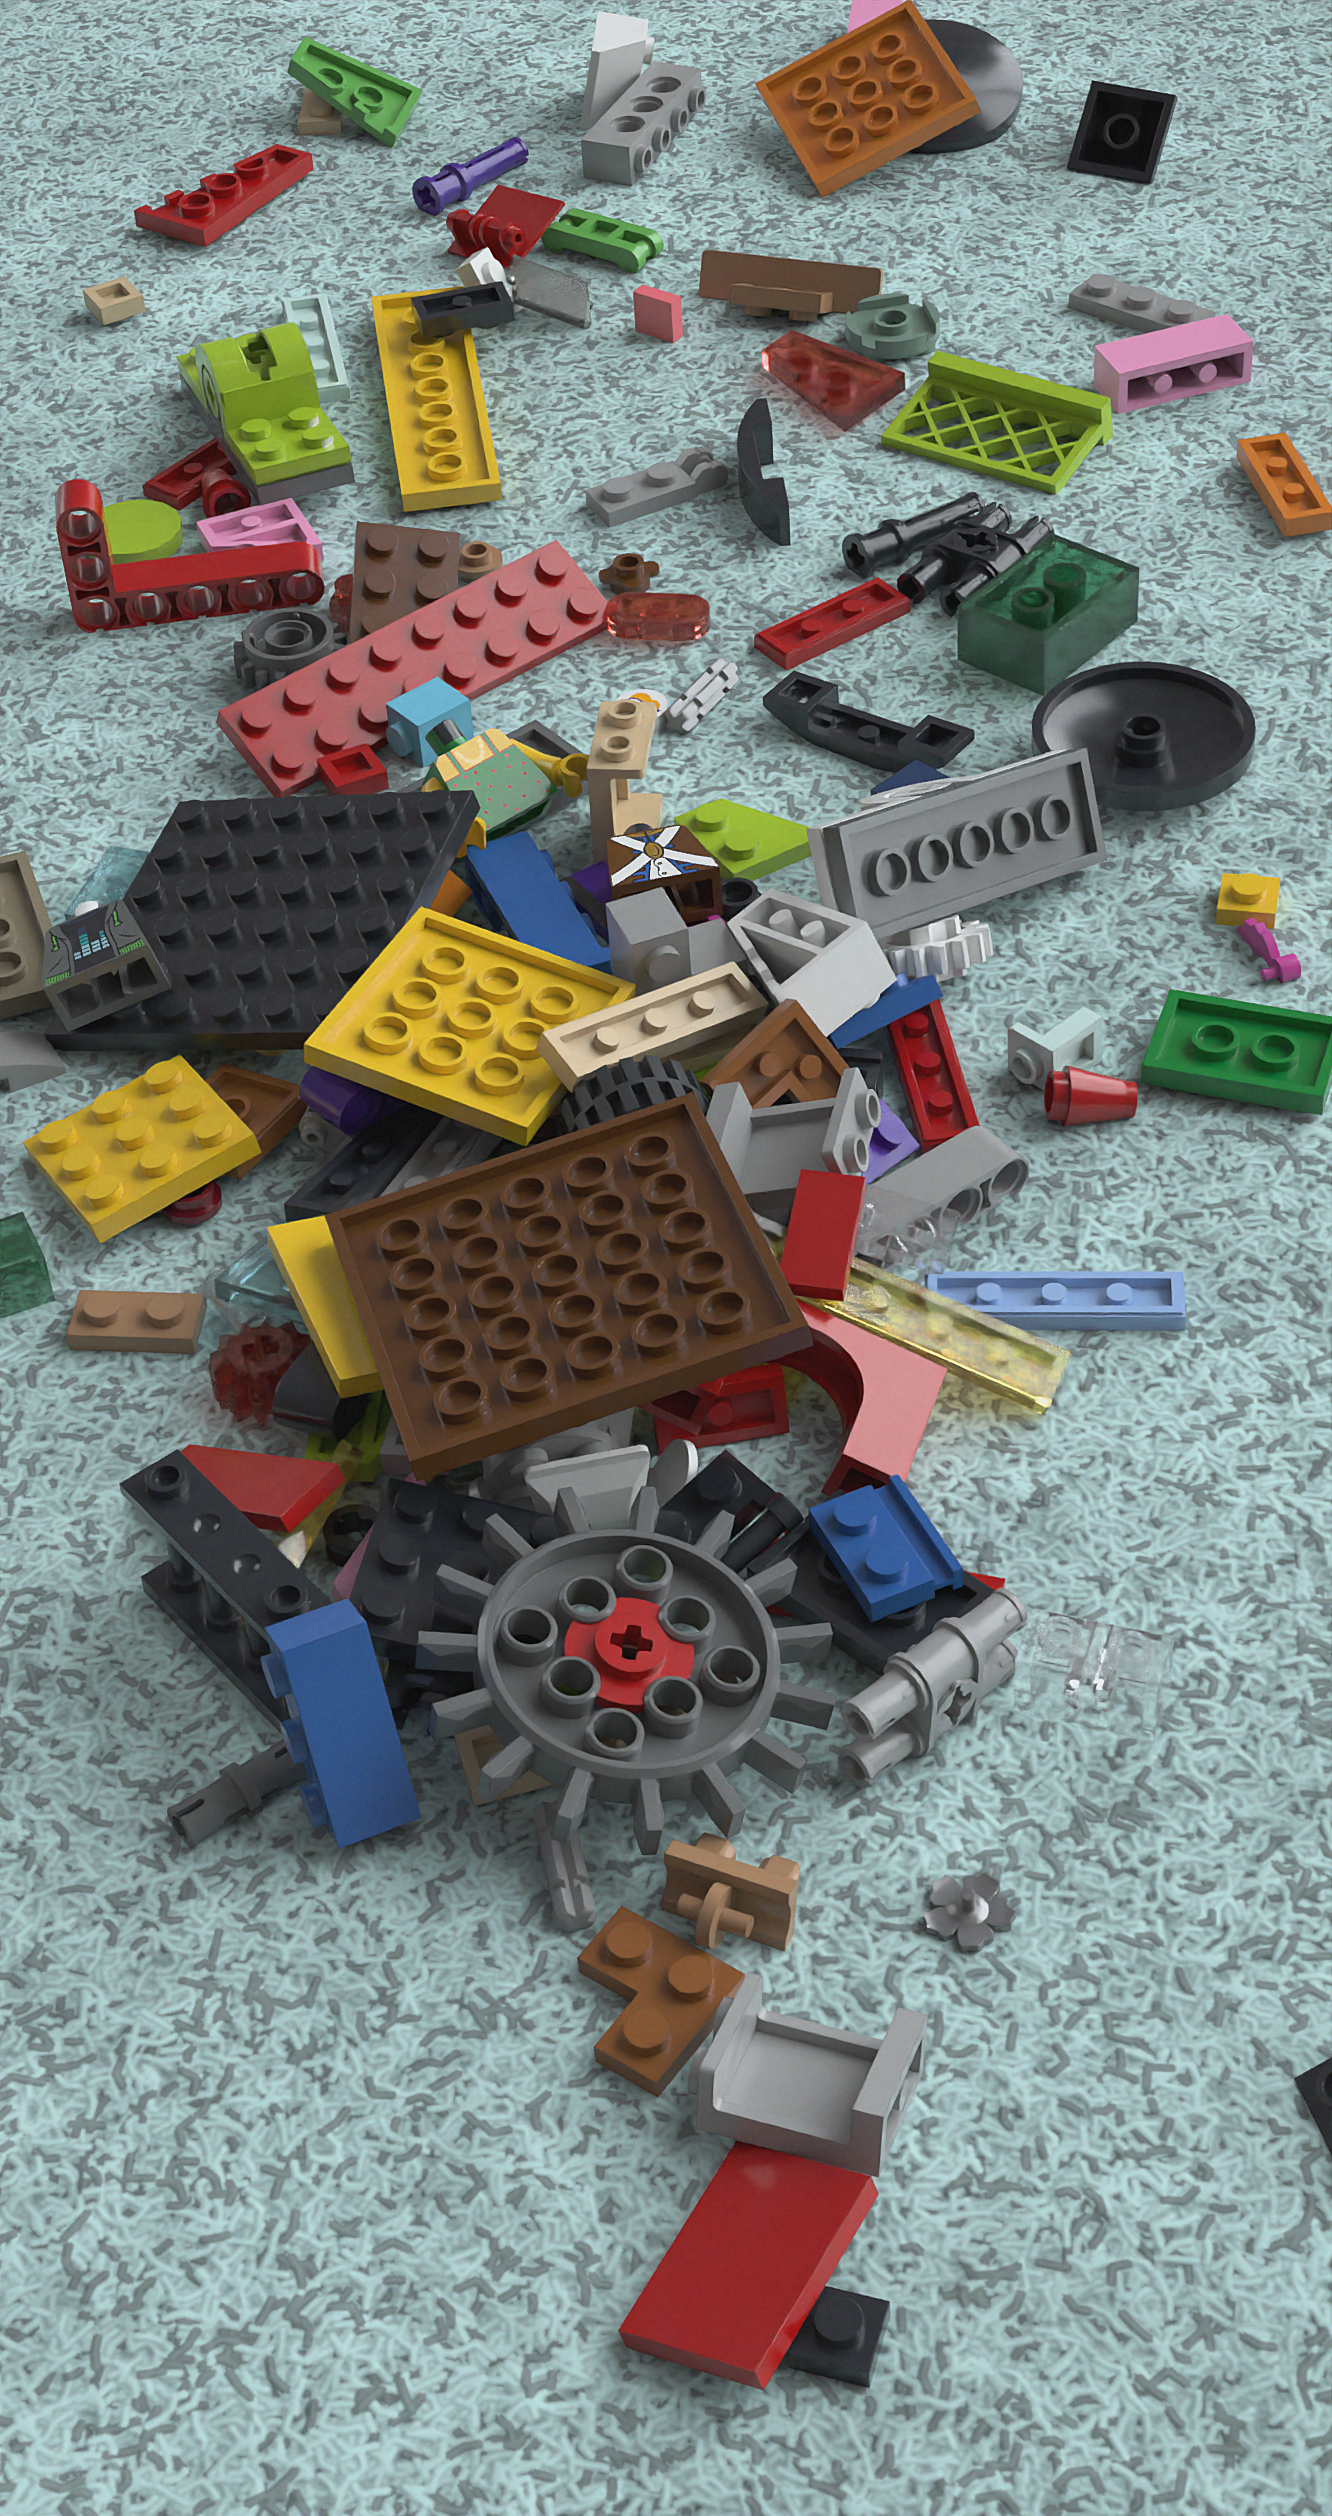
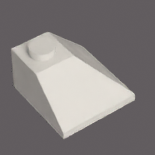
M598 11L579 130H588L599 121L638 79L641 74L642 63L651 65L655 38L647 37L649 20Z

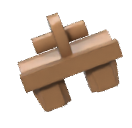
M704 1832L692 1845L676 1840L671 1842L664 1852L667 1877L661 1900V1910L696 1921L695 1942L698 1946L714 1950L719 1946L726 1932L782 1951L786 1950L794 1934L796 1900L800 1878V1866L797 1862L773 1854L771 1857L763 1859L759 1867H755L736 1860L737 1850L728 1839Z

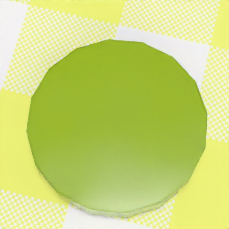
M146 499L126 500L104 507L114 564L167 558L173 555L183 543L181 517L173 507L163 502Z

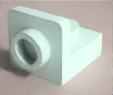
M1083 1006L1061 1023L1055 1024L1044 1035L1019 1022L1015 1023L1007 1030L1008 1069L1021 1082L1034 1084L1042 1090L1045 1088L1046 1077L1049 1071H1062L1065 1065L1088 1071L1101 1061L1102 1016Z

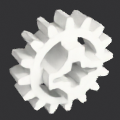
M958 914L948 915L877 940L894 975L904 972L907 980L933 974L937 983L953 977L965 976L967 974L966 969L970 968V963H983L986 961V957L993 956L988 923H979V920L962 923Z

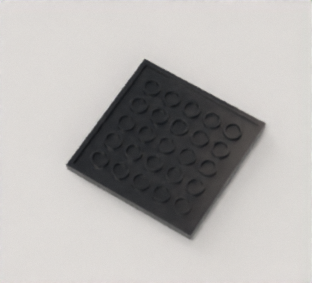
M434 790L431 792H384L381 794H334L331 796H285L281 798H237L206 801L194 799L179 802L122 899L147 939L170 982L171 988L69 1032L56 1012L44 1033L45 1038L52 1044L54 1049L62 1051L304 1050V1043L416 911L421 906L427 909L430 908L481 808L474 791Z

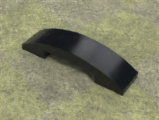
M767 398L756 399L745 413L737 434L739 493L744 509L755 526L776 544L788 546L791 545L790 515L784 478L763 479L760 466L774 464L770 411Z
M794 670L763 696V706L776 719L806 741L877 770L898 772L915 760L935 770L945 767L975 739L973 729L931 715H927L913 728L840 704L838 685Z

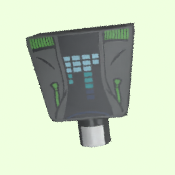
M114 900L105 905L96 901L82 903L74 911L72 919L51 927L45 933L42 986L68 1032L171 988L170 982L147 939L123 900Z

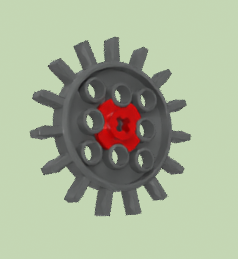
M641 1486L631 1507L629 1529L591 1530L589 1528L584 1509L572 1487L558 1489L553 1514L554 1526L560 1538L541 1545L536 1549L532 1548L497 1513L485 1520L481 1546L506 1570V1573L495 1586L444 1564L440 1566L435 1576L432 1600L480 1620L477 1635L419 1631L415 1654V1669L473 1672L476 1691L433 1703L428 1730L435 1741L485 1725L490 1726L504 1748L490 1757L480 1772L477 1795L486 1803L507 1791L524 1773L531 1770L544 1780L563 1789L556 1800L554 1809L553 1840L565 1844L569 1842L581 1825L585 1804L591 1798L605 1802L631 1804L634 1815L633 1832L641 1855H656L665 1821L662 1802L677 1800L695 1794L711 1820L726 1839L740 1833L746 1808L726 1777L731 1775L743 1763L749 1765L791 1794L801 1785L808 1760L765 1733L770 1717L823 1730L828 1729L837 1694L780 1681L781 1664L826 1659L833 1632L830 1622L774 1629L765 1608L791 1593L798 1567L790 1558H787L743 1581L733 1570L720 1561L727 1552L735 1518L734 1515L724 1510L705 1526L696 1544L691 1545L669 1536L654 1533L659 1514L656 1489L654 1487ZM629 1575H645L652 1578L656 1582H638L632 1579ZM586 1604L594 1607L599 1612L591 1614L582 1613L575 1610L572 1605ZM677 1623L688 1624L699 1632L684 1633L675 1629L672 1625ZM530 1635L540 1640L541 1643L523 1644L515 1640L513 1636ZM721 1673L731 1674L739 1678L743 1683L728 1684L719 1680L715 1675ZM563 1685L569 1688H578L584 1694L568 1696L557 1691L555 1687ZM665 1705L667 1707L680 1708L686 1714L670 1716L661 1712L657 1706ZM607 1737L622 1740L628 1747L621 1749L609 1748L601 1744L597 1739Z

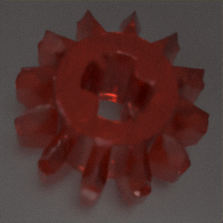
M268 1316L260 1326L250 1327L241 1322L238 1335H220L218 1350L210 1354L208 1366L214 1398L219 1402L220 1409H230L237 1423L254 1414L263 1428L269 1419V1415L272 1414L275 1391L281 1378L311 1342L310 1335L299 1333L293 1321L275 1327Z

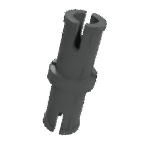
M282 1738V1740L272 1745L269 1749L239 1765L233 1762L219 1770L220 1778L194 1795L167 1808V1814L174 1830L179 1836L187 1833V1836L183 1839L190 1848H194L214 1832L241 1816L246 1815L250 1819L263 1811L262 1803L304 1777H308L304 1762L293 1763Z

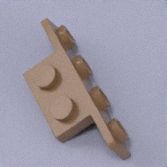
M704 250L701 258L699 296L730 300L729 304L744 305L743 314L771 316L773 308L789 310L788 319L814 322L817 319V314L847 313L850 311L851 314L857 312L858 302L882 293L884 272L881 268Z

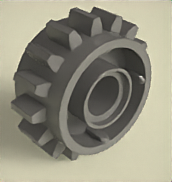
M285 608L268 612L253 620L241 632L242 641L234 642L235 654L233 658L237 679L243 680V687L245 689L253 688L257 692L347 646L346 634L340 633L338 623H331L326 616L314 610Z

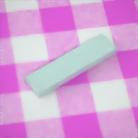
M322 293L281 300L285 323L294 322L306 343L316 377L320 404L351 399L348 379L327 294Z

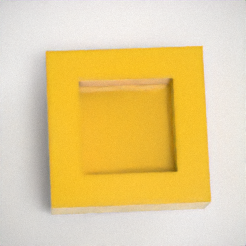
M1222 873L1216 924L1240 926L1243 925L1244 920L1254 918L1258 923L1264 922L1267 929H1274L1281 878L1265 877L1252 873Z

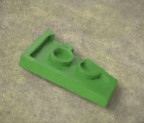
M308 37L303 38L293 54L287 70L289 75L386 146L390 147L394 146L419 104L423 91Z

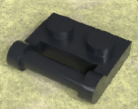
M725 1449L659 1509L654 1533L694 1545L701 1537L705 1526L724 1510L735 1516L730 1542L759 1514H762L728 1546L727 1552L720 1559L722 1563L738 1575L781 1534H786L787 1532L791 1534L805 1523V1519L785 1495L780 1492L776 1493Z

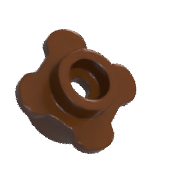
M621 554L614 558L613 564L609 568L602 569L599 572V581L603 584H610L611 591L619 596H638L650 588V577L657 576L660 573L659 564L654 561L644 562V559L638 554Z

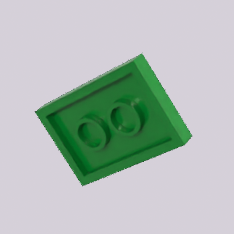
M1170 989L1142 1062L1141 1083L1322 1115L1332 1086V1016Z

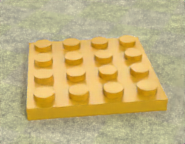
M421 906L304 1043V1063L527 1146L568 1092L567 1087L536 1050L542 1032L635 998L636 984Z

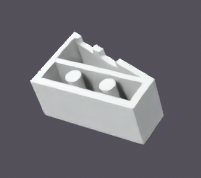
M770 888L727 922L738 945L747 957L755 976L774 1005L778 1007L786 998L797 1000L825 1037L858 1011L874 1005L878 1001L880 993L897 980L866 921Z

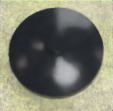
M925 20L977 99L981 112L908 152L923 154L958 152L976 148L998 139L1012 126L1021 107L1023 76L1015 56L996 37L977 27L949 20Z
M1148 661L1123 662L1103 665L1080 672L1052 688L1041 699L1033 714L1031 747L1033 757L1055 750L1087 748L1097 805L1126 811H1162L1183 808L1209 800L1239 781L1246 773L1254 756L1256 724L1253 712L1244 698L1235 689L1212 675L1176 664Z

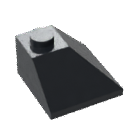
M1092 80L1067 168L1152 184L1178 97L1174 94Z

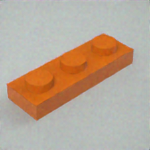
M1286 432L1237 440L1236 458L1284 537L1332 529V506Z

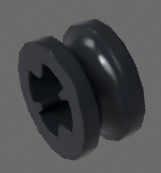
M349 1504L337 1508L328 1515L323 1523V1538L326 1542L325 1549L330 1561L343 1568L362 1542V1540L349 1542L346 1534L360 1532L364 1539L375 1523L378 1514L376 1510L362 1504Z

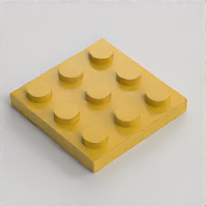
M181 1055L169 1061L153 1065L144 1075L117 1090H111L99 1095L90 1105L64 1119L47 1124L39 1133L23 1141L30 1159L100 1244L262 1153L254 1133Z

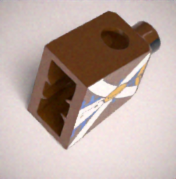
M637 823L627 828L623 835L612 836L606 840L611 902L662 887L684 923L705 920L706 917L713 915L723 916L720 866L686 826L677 824L653 829L648 824Z

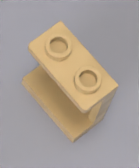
M631 699L601 701L587 764L594 864L600 861L608 864L606 840L610 837L623 835L627 828L637 823L648 824L653 829L660 828L664 810L663 794L630 793L629 779H643L646 774L657 718V706L653 702H637Z

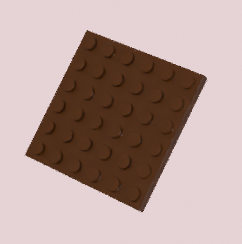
M693 1092L325 1215L416 1482L813 1346L809 1325Z

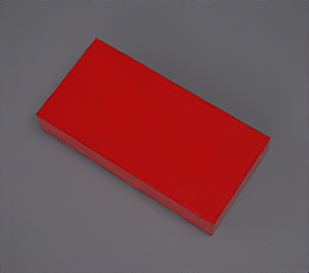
M807 1169L800 1170L780 1265L793 1295L844 1302L866 1194V1177Z

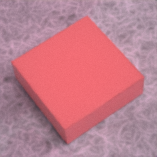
M643 284L633 291L635 330L637 332L671 343H675L683 336L681 296Z

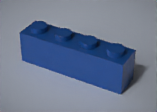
M527 830L488 841L484 850H480L476 845L467 847L464 863L467 886L473 891L470 896L493 933L612 975L610 948L608 946L601 948L597 942L595 929L587 913L580 915L576 909L575 899L568 882H559L555 875L550 854L546 849H538Z

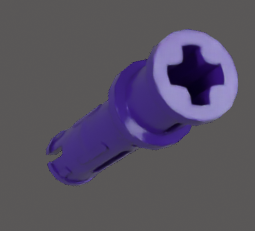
M512 137L501 145L465 163H448L440 169L438 174L432 177L422 176L418 178L412 187L415 204L419 210L433 216L439 215L446 205L454 201L463 202L467 200L475 188L528 162L526 156L529 155L527 146L520 138Z

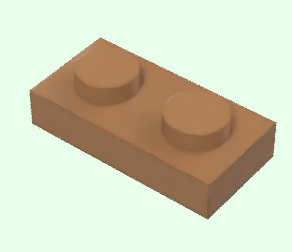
M80 1290L66 1334L69 1349L195 1354L207 1311L205 1296L199 1293Z

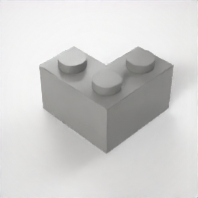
M662 887L606 903L612 976L636 984L635 997L732 961L736 963L749 979L748 959L722 918L687 927Z

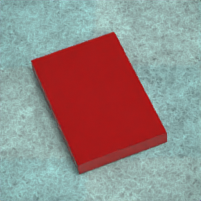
M736 2140L618 2329L626 2347L764 2391L878 2197L879 2193L872 2177Z

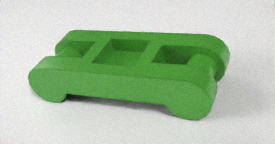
M572 208L560 217L559 222L551 223L541 236L542 243L546 249L561 252L566 248L615 262L621 270L631 273L639 271L646 264V258L654 259L662 252L664 247L663 239L653 229L577 208Z

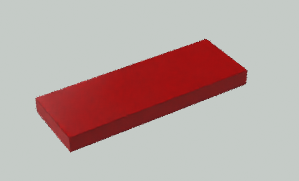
M189 1444L181 1451L259 1529L290 1533L346 1480L337 1463Z

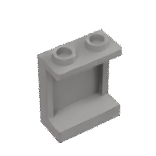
M856 1067L844 1069L836 1098L752 1109L740 1082L716 1085L706 1120L754 1213L793 1208L801 1169L861 1176V1173L865 1172L869 1165L868 1147L873 1129L880 1124L881 1108L876 1092L873 1089L867 1088L859 1068Z
M747 1973L735 1998L724 1997L720 2003L715 2018L711 2046L709 2048L700 2046L691 2063L688 2076V2092L698 2095L696 2129L879 2178L923 2072L928 2015L897 2008L886 2035L881 2040L768 2011L762 2006L763 1976Z

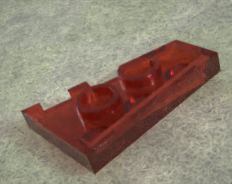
M794 330L789 331L762 349V367L844 432L905 390L904 372Z

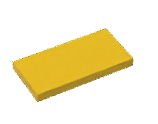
M325 1215L267 1227L268 1247L340 1398L385 1390Z

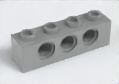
M653 61L581 139L584 178L632 186L643 173H647L654 160L662 152L665 153L668 150L671 141L679 132L683 133L686 130L688 122L696 113L703 111L706 103V89L702 86L701 68Z

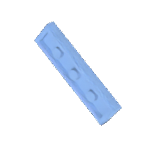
M924 1271V1330H1185L1186 1311L1183 1272Z

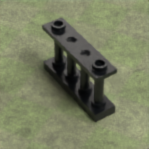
M177 1449L119 1483L122 1495L165 1537L169 1560L141 1576L143 1590L282 1734L280 1722L291 1719L285 1697L274 1698L263 1671L261 1657L272 1653L265 1627L330 1605L333 1602Z

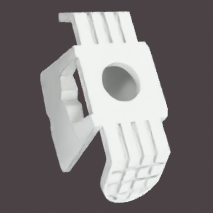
M633 1407L596 1420L599 1430L606 1432L609 1426L614 1431L619 1449L531 1466L524 1470L523 1476L537 1512L553 1516L558 1489L572 1487L584 1509L587 1523L590 1524L591 1530L629 1529L631 1507L641 1486L654 1487L656 1489L658 1508L660 1509L697 1475L698 1457L696 1448L690 1441L675 1439L665 1448L655 1466L649 1468L650 1453L648 1447L645 1445L629 1447L634 1413ZM479 1476L469 1483V1494L471 1497L496 1502L489 1495L484 1476Z

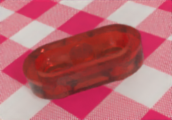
M627 592L613 597L606 605L607 628L611 634L623 639L690 641L704 636L711 627L709 603L704 598L694 594Z

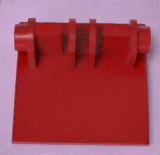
M497 185L474 216L465 209H457L449 213L446 219V226L451 231L455 240L447 251L453 255L469 258L473 253L488 247L493 258L503 268L515 271L565 206V202Z

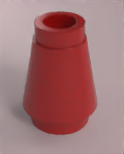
M215 468L204 474L201 482L202 508L208 519L251 507V496L248 489L226 471Z
M1067 1065L1063 1067L1062 1071H1049L1047 1074L1044 1088V1113L1047 1120H1060L1061 1126L1064 1127L1121 1118H1133L1135 1116L1138 1101L1136 1082L1124 1081L1123 1079Z

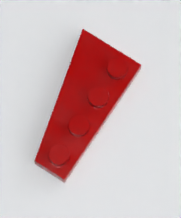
M275 144L234 163V173H213L200 179L201 188L184 195V192L178 189L164 196L165 205L152 210V207L146 204L135 209L136 227L206 247L314 170L312 153Z

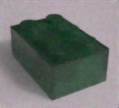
M1054 533L957 606V660L1045 696L1052 688L1065 680L1138 621L1140 568Z

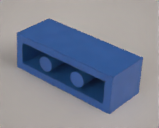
M348 1598L265 1627L272 1653L262 1656L261 1663L274 1698L277 1699L284 1696L291 1719L280 1722L281 1732L293 1763L304 1762L310 1783L299 1787V1792L306 1815L313 1829L324 1825L340 1849L422 1818L367 1623Z

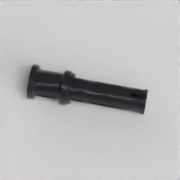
M969 492L956 500L907 520L900 521L889 518L879 523L877 529L862 535L855 532L849 534L842 542V554L846 566L856 575L865 579L873 575L878 567L890 562L901 564L909 559L913 550L943 538L955 522L972 519L976 516L974 513L981 511L985 507V503L979 494Z

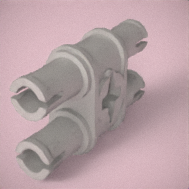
M999 1588L961 1618L951 1617L939 1620L935 1623L932 1633L918 1644L912 1645L905 1653L898 1652L889 1657L884 1668V1675L842 1704L841 1716L845 1725L856 1739L839 1749L838 1753L841 1755L838 1756V1762L845 1775L854 1784L861 1788H867L907 1755L914 1758L928 1754L932 1750L934 1741L947 1731L955 1729L963 1719L968 1722L977 1716L981 1706V1699L1021 1671L1019 1666L1022 1665V1660L1019 1652L1007 1638L1027 1625L1025 1620L1028 1619L1025 1607L1012 1592Z

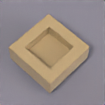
M125 276L83 289L85 306L103 325L122 321L128 317L146 312L143 295Z

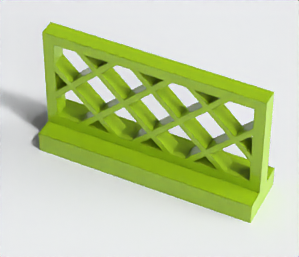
M936 351L927 362L929 376L881 435L882 445L1056 495L1066 485L1096 444L1104 446L1113 437L1111 399L1107 396ZM932 398L949 403L928 409L926 406ZM980 411L992 416L971 421L968 414ZM958 416L962 422L960 425L937 430L934 424ZM1023 423L1036 428L1014 433L1011 426ZM925 425L929 431L927 434L916 437L903 435L907 430ZM1003 429L1004 437L982 443L978 438L980 434ZM1066 435L1079 440L1058 446L1055 438ZM969 438L972 444L971 446L956 450L944 446V444ZM1046 440L1048 449L1024 455L1021 447ZM1012 450L1016 458L997 462L988 459L987 456ZM1054 462L1058 466L1051 477L1032 472L1031 470L1032 468Z

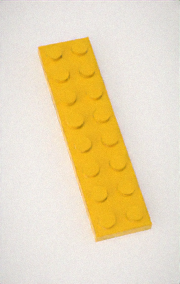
M463 286L371 297L403 512L502 500L501 482L472 330L455 331L452 335L442 338L432 336L423 338L412 315L411 298L461 289Z

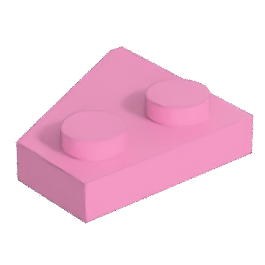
M292 498L261 506L257 505L196 522L199 540L207 553L296 541L311 544L318 550L321 561H324L322 542Z

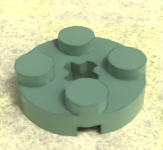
M890 293L865 298L857 303V312L851 315L850 311H848L845 315L846 342L852 349L860 352L861 358L867 362L879 363L887 359L928 355L934 352L935 343L940 336V314L936 306L922 299V307L910 304L909 295Z

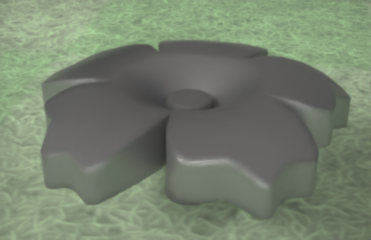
M988 1872L978 1877L969 1875L964 1879L963 1888L949 1875H944L940 1880H933V1892L929 1897L930 1906L933 1909L923 1913V1923L928 1934L938 1936L945 1942L952 1940L957 1934L958 1946L962 1952H980L985 1945H989L994 1941L993 1931L1003 1933L1011 1931L1012 1923L1016 1919V1910L1009 1907L1007 1898H997L1000 1893L999 1879L992 1878Z

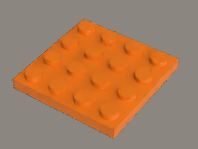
M911 0L905 1L755 83L761 99L821 198L843 188L852 181L882 167L889 161L921 146L926 141L981 112L977 99Z

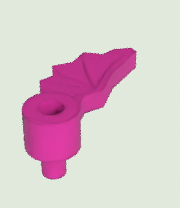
M1254 918L1244 920L1243 925L1237 927L1236 931L1256 955L1263 957L1269 968L1260 970L1262 981L1276 978L1280 983L1300 978L1301 965L1297 956L1293 953L1280 956L1274 936L1271 931L1267 930L1264 922L1258 923Z

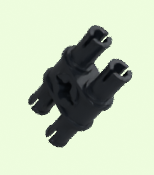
M996 502L988 503L972 519L955 522L943 538L929 543L922 551L921 560L899 576L897 579V589L910 600L913 598V604H918L938 586L951 584L941 592L939 598L940 605L948 616L953 617L956 613V619L964 618L981 601L998 598L1003 593L1005 586L1015 577L1024 576L1031 568L1032 558L1050 546L1054 541V529L1047 519L1042 518L1039 522V516H1033L1015 533H1005L1012 526V517L1009 510L1001 503L997 508Z

